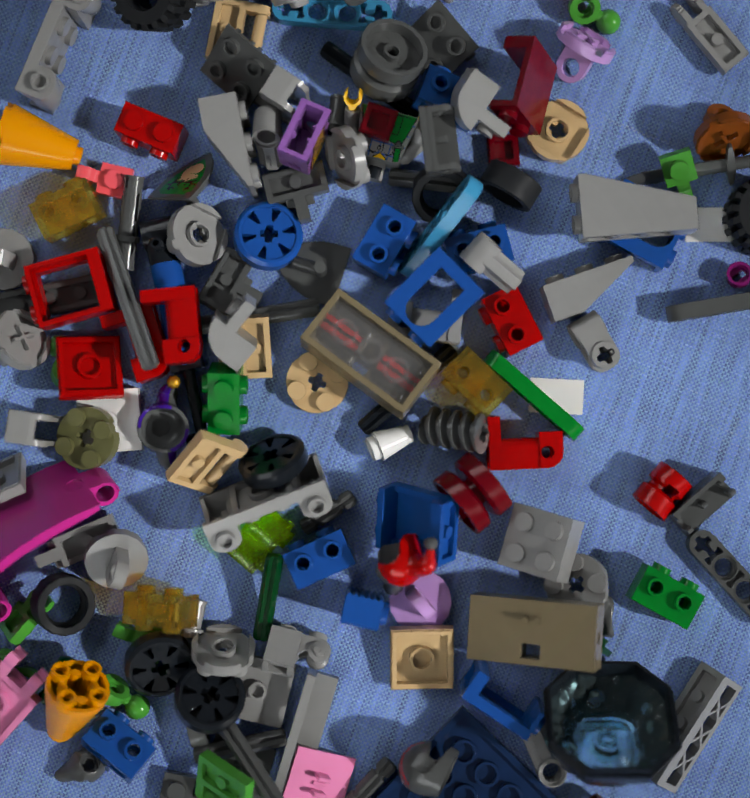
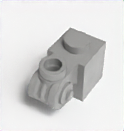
M272 624L261 671L292 678L295 664L301 658H306L308 666L314 670L324 668L331 654L327 635L316 631L305 635L294 626L288 624L277 626Z

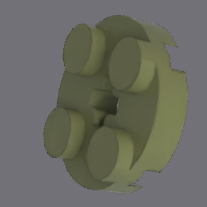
M98 407L72 408L63 417L58 426L57 440L55 442L56 452L69 465L81 470L94 469L107 464L115 456L120 441L119 432L115 431V426L112 423L115 422L108 412ZM90 430V437L93 438V443L85 445L82 436L83 433Z

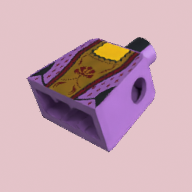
M301 98L277 148L280 163L304 174H310L327 137L331 109ZM306 122H313L316 125L310 128Z

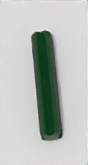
M270 552L265 558L253 630V638L263 642L268 641L273 624L284 559L279 553Z

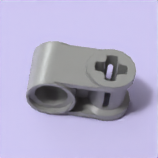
M595 310L567 325L566 328L572 341L580 349L589 366L594 371L606 372L618 363L620 359L619 349L608 333L602 318ZM600 352L609 353L610 357L607 359V362L605 360L598 361L597 357L600 355Z

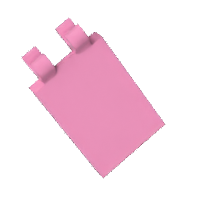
M20 645L14 651H11L3 661L0 659V746L42 700L36 692L45 683L49 674L44 667H41L28 680L18 671L16 667L29 654Z

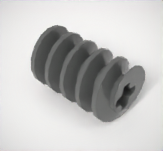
M433 406L420 421L418 438L421 444L425 445L431 444L432 446H442L448 449L453 447L455 450L461 451L464 449L467 452L476 451L478 454H483L488 446L489 430L486 424V417L482 413L477 414L475 417L473 412L467 411L463 416L461 410L456 409L452 413L449 408H444L441 411L439 407Z

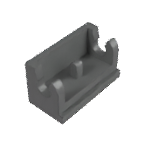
M450 104L419 106L418 116L426 177L461 172L454 108Z
M721 472L709 473L688 492L682 501L674 504L675 509L669 517L685 536L690 535L737 493L735 489L730 488L724 482L726 478Z

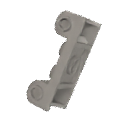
M52 0L14 88L17 92L31 99L29 103L31 106L54 114L61 104L65 86L57 78V74L60 75L63 72L68 47L73 46L77 39V26L87 30L90 29L95 15L101 9V0Z
M316 452L308 455V461L304 469L294 479L284 485L270 489H255L246 485L244 480L213 491L211 494L199 497L205 523L202 524L203 531L211 548L219 553L230 552L241 544L242 534L240 525L243 523L256 522L266 514L274 511H284L295 503L299 504L302 513L309 518L323 516L333 506L327 480Z

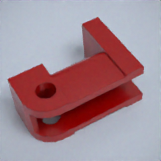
M195 285L139 290L141 304L145 306L165 304L168 340H162L164 364L168 366L183 365L199 360L203 354L204 343L198 288H195ZM185 342L190 343V349L187 352L182 351V345Z
M140 304L160 361L157 368L143 370L131 339L136 358L130 360L137 383L144 384L165 377L170 372V367L164 364L162 340L166 339L156 305L145 306ZM122 310L99 316L102 329L112 331L127 326Z
M500 416L486 417V424L489 430V442L486 448L487 469L489 471L555 467L562 460L564 453L563 431L535 432V437L501 438ZM545 446L550 450L547 458L542 455V449Z

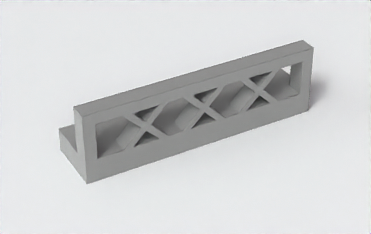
M701 661L675 702L682 748L651 781L676 793L743 687ZM729 686L723 697L720 698L726 687ZM709 716V719L707 720L706 724L703 725L706 718ZM693 742L690 749L686 751L689 745ZM639 760L637 761L634 767L640 766ZM676 769V771L674 772V774L672 775V777L670 778V780H669V782H668L667 780H668L669 776L671 775V773L673 772V770Z
M311 668L308 670L275 780V784L281 794L284 790L297 745L318 749L339 680L337 676Z

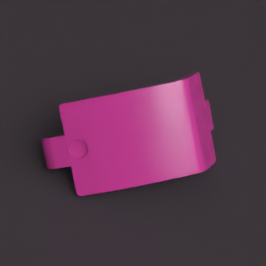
M64 460L26 477V493L0 504V573L45 541L98 512L100 506H107L117 499L120 489L109 473L103 468H94L78 473L75 467H72ZM0 587V622L9 617L12 607Z

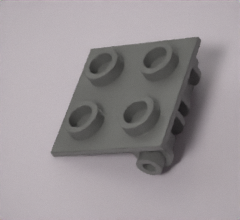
M437 0L411 26L424 38L428 48L427 62L420 73L421 75L424 74L430 64L444 66L453 73L464 61L468 62L476 55L475 51L479 48L440 0Z
M228 23L200 71L226 93L235 91L238 100H244L246 108L249 110L276 67L277 61L275 59L271 60L265 53L263 54L261 47L256 48V43L253 40L247 39L239 28L234 29Z

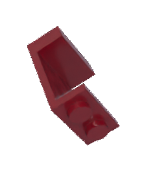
M506 36L503 48L520 69L513 100H492L488 106L500 120L511 127L509 130L511 135L519 138H525L528 135H540L557 66L536 36Z

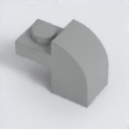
M467 68L452 91L450 105L454 108L455 121L462 129L470 131L477 123L478 125L475 129L489 139H492L493 136L504 138L511 127L486 109L500 89V86L476 68Z
M247 292L241 300L235 297L225 311L228 316L216 309L209 328V343L212 351L222 362L238 372L257 348V339L241 327L256 308L257 300Z

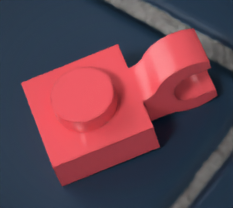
M105 162L102 163L101 171L78 164L75 177L79 181L97 184L95 192L99 195L122 200L124 175L134 176L135 171Z

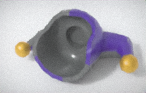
M176 375L169 376L167 383L158 391L156 403L143 410L138 418L136 427L138 437L143 445L156 453L160 465L166 470L177 458L176 450L183 446L189 434L188 419L177 408V388L181 382L180 378Z

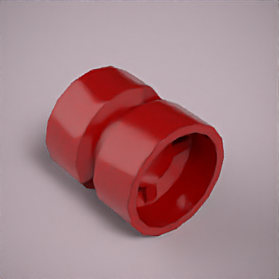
M660 461L649 474L651 480L649 482H642L632 496L654 516L665 521L675 509L674 501H682L693 487L676 470Z

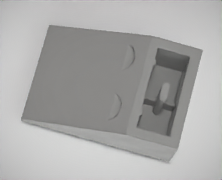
M235 91L198 98L202 126L209 142L254 198H259L257 188H262L263 186L257 163H252L251 159L257 157L251 132H246V128L251 127L245 101H239Z

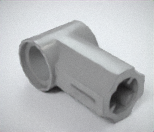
M266 105L257 108L254 112L252 141L257 147L260 164L264 165L267 170H278L283 165L280 163L277 153L278 145L283 137L281 126L282 113L279 109Z
M482 231L460 254V257L479 274H485L506 293L515 290L521 284L525 272L502 253L503 250Z
M544 723L537 735L531 734L528 740L525 741L523 739V742L542 784L555 788L564 783L567 772L560 767L559 761L548 750L546 723ZM549 763H555L558 765L557 773L550 777L543 775L544 767Z

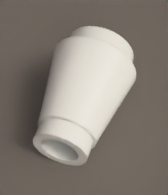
M406 424L404 426L371 432V436L365 438V442L374 461L379 459L384 461L409 443L414 442V438L409 426Z

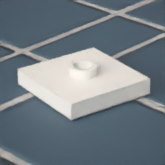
M140 388L124 389V397L121 399L76 400L77 408L98 407L112 416L115 421L112 423L115 426V431L119 432L120 438L117 452L144 450V445L138 437L136 428L138 418L142 413ZM90 430L83 433L82 439L85 445L93 443V438L90 437Z

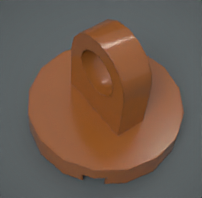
M724 104L710 105L703 117V123L695 131L693 139L696 152L700 155V158L705 162L725 159L728 143L732 144L735 157L741 154L745 156L750 153V116L747 113L734 111Z

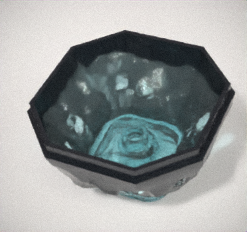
M602 661L601 668L595 673L564 670L543 690L548 750L559 761L562 769L575 775L577 780H581L590 786L616 787L627 784H647L665 768L682 748L674 695L671 687L637 661Z

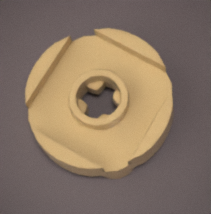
M566 99L549 101L540 135H528L526 137L527 144L538 157L548 162L562 164L576 157L582 151L589 138L587 117L584 111L577 104ZM558 124H562L564 126L562 132L566 135L554 138L549 127L551 125L556 127Z
M310 352L304 353L297 358L287 372L286 386L288 395L296 406L309 413L318 414L332 410L340 405L348 391L349 382ZM318 373L322 374V380L326 382L325 388L319 387L317 391H313L311 389L312 384L308 382L309 378L316 377Z

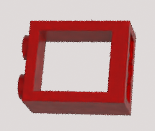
M97 246L23 266L25 276L21 277L23 288L26 294L31 295L33 306L30 307L31 318L34 324H38L41 329L51 330L119 311L102 251ZM88 263L99 305L52 318L41 276Z

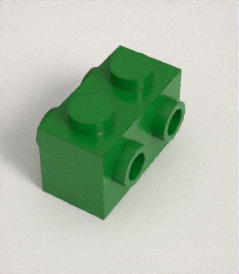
M212 362L207 374L202 375V393H207V404H203L202 423H208V432L213 434L240 435L242 425L248 423V406L243 405V394H248V375H243V365L236 372L224 362Z
M655 561L652 566L642 563L625 596L687 630L705 598L704 595L697 592L699 585L684 577L680 581L673 579L669 576L671 570Z

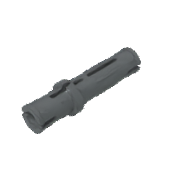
M124 175L118 234H116L128 271H134L137 243L140 244L138 226L145 179L144 177Z

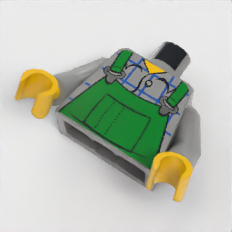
M347 87L343 96L344 102L347 105L344 110V125L350 126L356 134H359L358 130L368 104L362 103L361 107H359L363 98V90L359 88V97L351 99L348 96L349 87ZM399 113L388 144L365 136L368 144L365 155L367 167L370 171V181L381 183L385 168L399 169L401 164H409L423 151L419 116L417 118Z

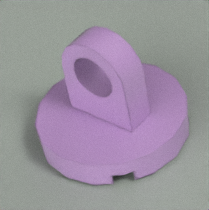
M563 21L556 32L558 39L565 45L557 60L556 72L558 77L567 83H575L583 79L594 62L610 64L616 53L615 48L610 49L611 44L603 36L586 26H581L579 30L573 28L574 22ZM569 58L575 59L579 64V71L576 75H571L566 70L565 64Z
M434 572L427 576L419 577L414 583L405 586L397 595H390L389 597L391 613L401 626L442 625L449 615L452 604L448 586Z

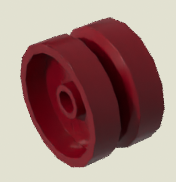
M467 452L454 462L457 475L446 470L433 480V484L439 493L450 495L460 506L459 519L470 530L479 534L491 524L487 510L499 516L512 506V501L487 467L474 455Z

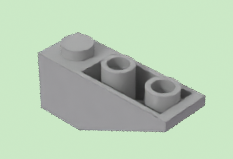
M619 253L603 259L605 264L593 268L592 263L574 269L575 275L564 278L561 273L545 279L546 285H543L539 291L550 323L553 324L585 312L634 262L633 256L623 258L622 254Z

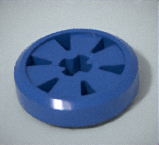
M266 201L247 207L239 215L233 231L234 246L242 260L248 265L264 271L279 270L289 265L297 256L303 241L302 227L296 215L279 203L269 204ZM265 230L271 231V235L276 236L272 238L271 242H265V237H260V235L264 234Z

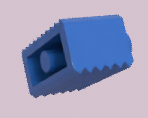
M349 586L340 623L378 632L380 624L386 625L390 602L384 601L382 592L380 594H377L376 591L371 593L370 590L365 592L364 588L359 590L358 587L353 589L352 586Z

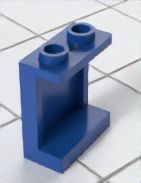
M398 481L378 489L376 498L377 523L375 526L376 548L380 549L384 545L398 543L405 534L414 533L418 535L423 555L426 550L424 540L428 537L437 539L438 547L435 549L436 567L456 559L460 506L450 495Z

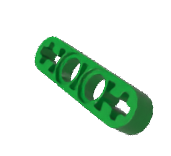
M492 349L482 360L487 368L559 431H563L567 438L575 441L584 431V428L497 351Z

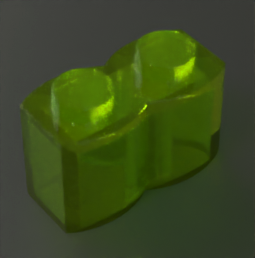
M274 511L266 514L256 522L246 523L241 529V544L236 549L226 553L250 574L253 575L257 569L262 573L267 554L272 552L277 546L283 549L295 535L291 532L295 524L281 512Z

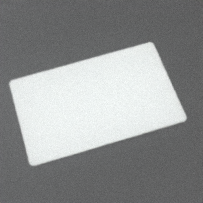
M697 207L699 229L693 234H687L685 241L732 242L734 240L733 236L729 235L727 237L724 230L728 229V224H722V217L727 214V212L723 211L724 207Z
M530 378L531 382L568 414H583L584 380ZM529 404V412L539 413Z

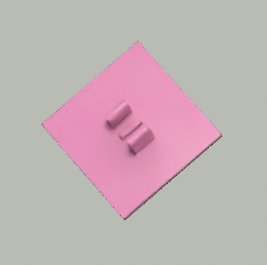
M297 745L282 793L283 797L345 798L356 758Z

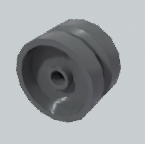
M389 18L378 19L368 24L360 37L358 47L350 61V75L354 84L361 88L365 95L382 102H396L409 96L427 62L428 48L424 38L415 28L403 21Z

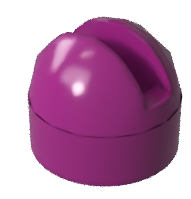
M744 262L731 264L726 272L728 284L738 289L746 287L750 283V266ZM742 271L746 274L737 282L733 280Z

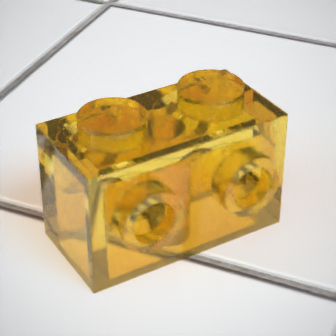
M72 178L63 184L64 188L54 193L52 191L41 193L35 197V202L28 205L45 240L53 244L108 217L92 183L87 178Z
M468 346L440 373V376L443 378L440 383L453 396L458 392L466 400L463 406L469 412H473L475 417L479 413L487 417L513 391ZM458 369H464L467 372L465 379L458 376ZM482 390L489 393L488 401L481 398Z
M139 584L137 585V590L124 591L122 623L134 625V630L153 631L154 627L162 628L163 634H181V629L197 626L199 594L184 593V588L165 587L164 591L156 590V585Z

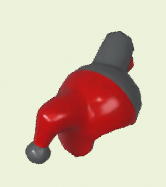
M414 533L405 534L398 543L384 545L379 549L376 573L383 581V588L386 594L395 596L405 586L414 583L419 577L431 574L436 569L435 549L438 547L437 539L428 537L424 540L426 548L424 556L418 535Z

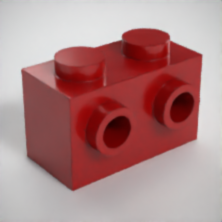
M127 101L114 127V131L121 138L120 142L133 149H137L138 146L149 150L151 156L162 161H166L169 158L177 162L189 135L183 124Z
M518 287L508 293L501 289L481 299L479 302L481 308L477 310L485 326L490 324L495 334L491 338L499 354L504 352L508 358L544 339Z

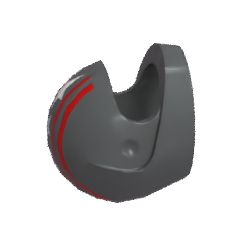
M432 741L413 743L405 749L400 758L398 766L400 779L404 786L412 793L420 796L438 797L454 768L460 751L452 746L440 759L434 760L429 757Z

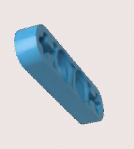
M309 0V3L303 6L304 18H299V11H289L288 16H283L282 11L278 10V8H283L284 5L274 6L272 3V12L275 20L285 26L364 31L367 25L374 22L375 19L372 16H365V23L360 22L361 8H366L365 15H375L376 10H382V15L387 16V18L384 17L382 19H392V9L386 2L381 0H367L361 5L349 6L355 9L357 13L354 20L349 22L343 21L339 17V11L349 6L343 0ZM314 4L322 5L326 10L325 15L320 19H313L308 14L309 8Z
M470 174L462 180L416 240L413 247L406 253L398 272L409 277L442 245L479 197L484 185L482 182Z

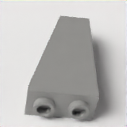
M585 173L577 174L573 184H569L570 203H575L576 215L572 216L573 235L578 234L579 243L693 234L699 229L696 196Z

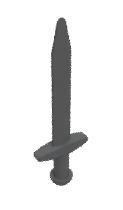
M728 143L725 159L694 163L698 176L726 172L729 185H734L736 170L750 168V155L735 157L732 144ZM662 169L645 171L626 178L638 185L665 182Z

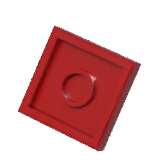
M120 336L55 338L59 401L121 399L124 397Z

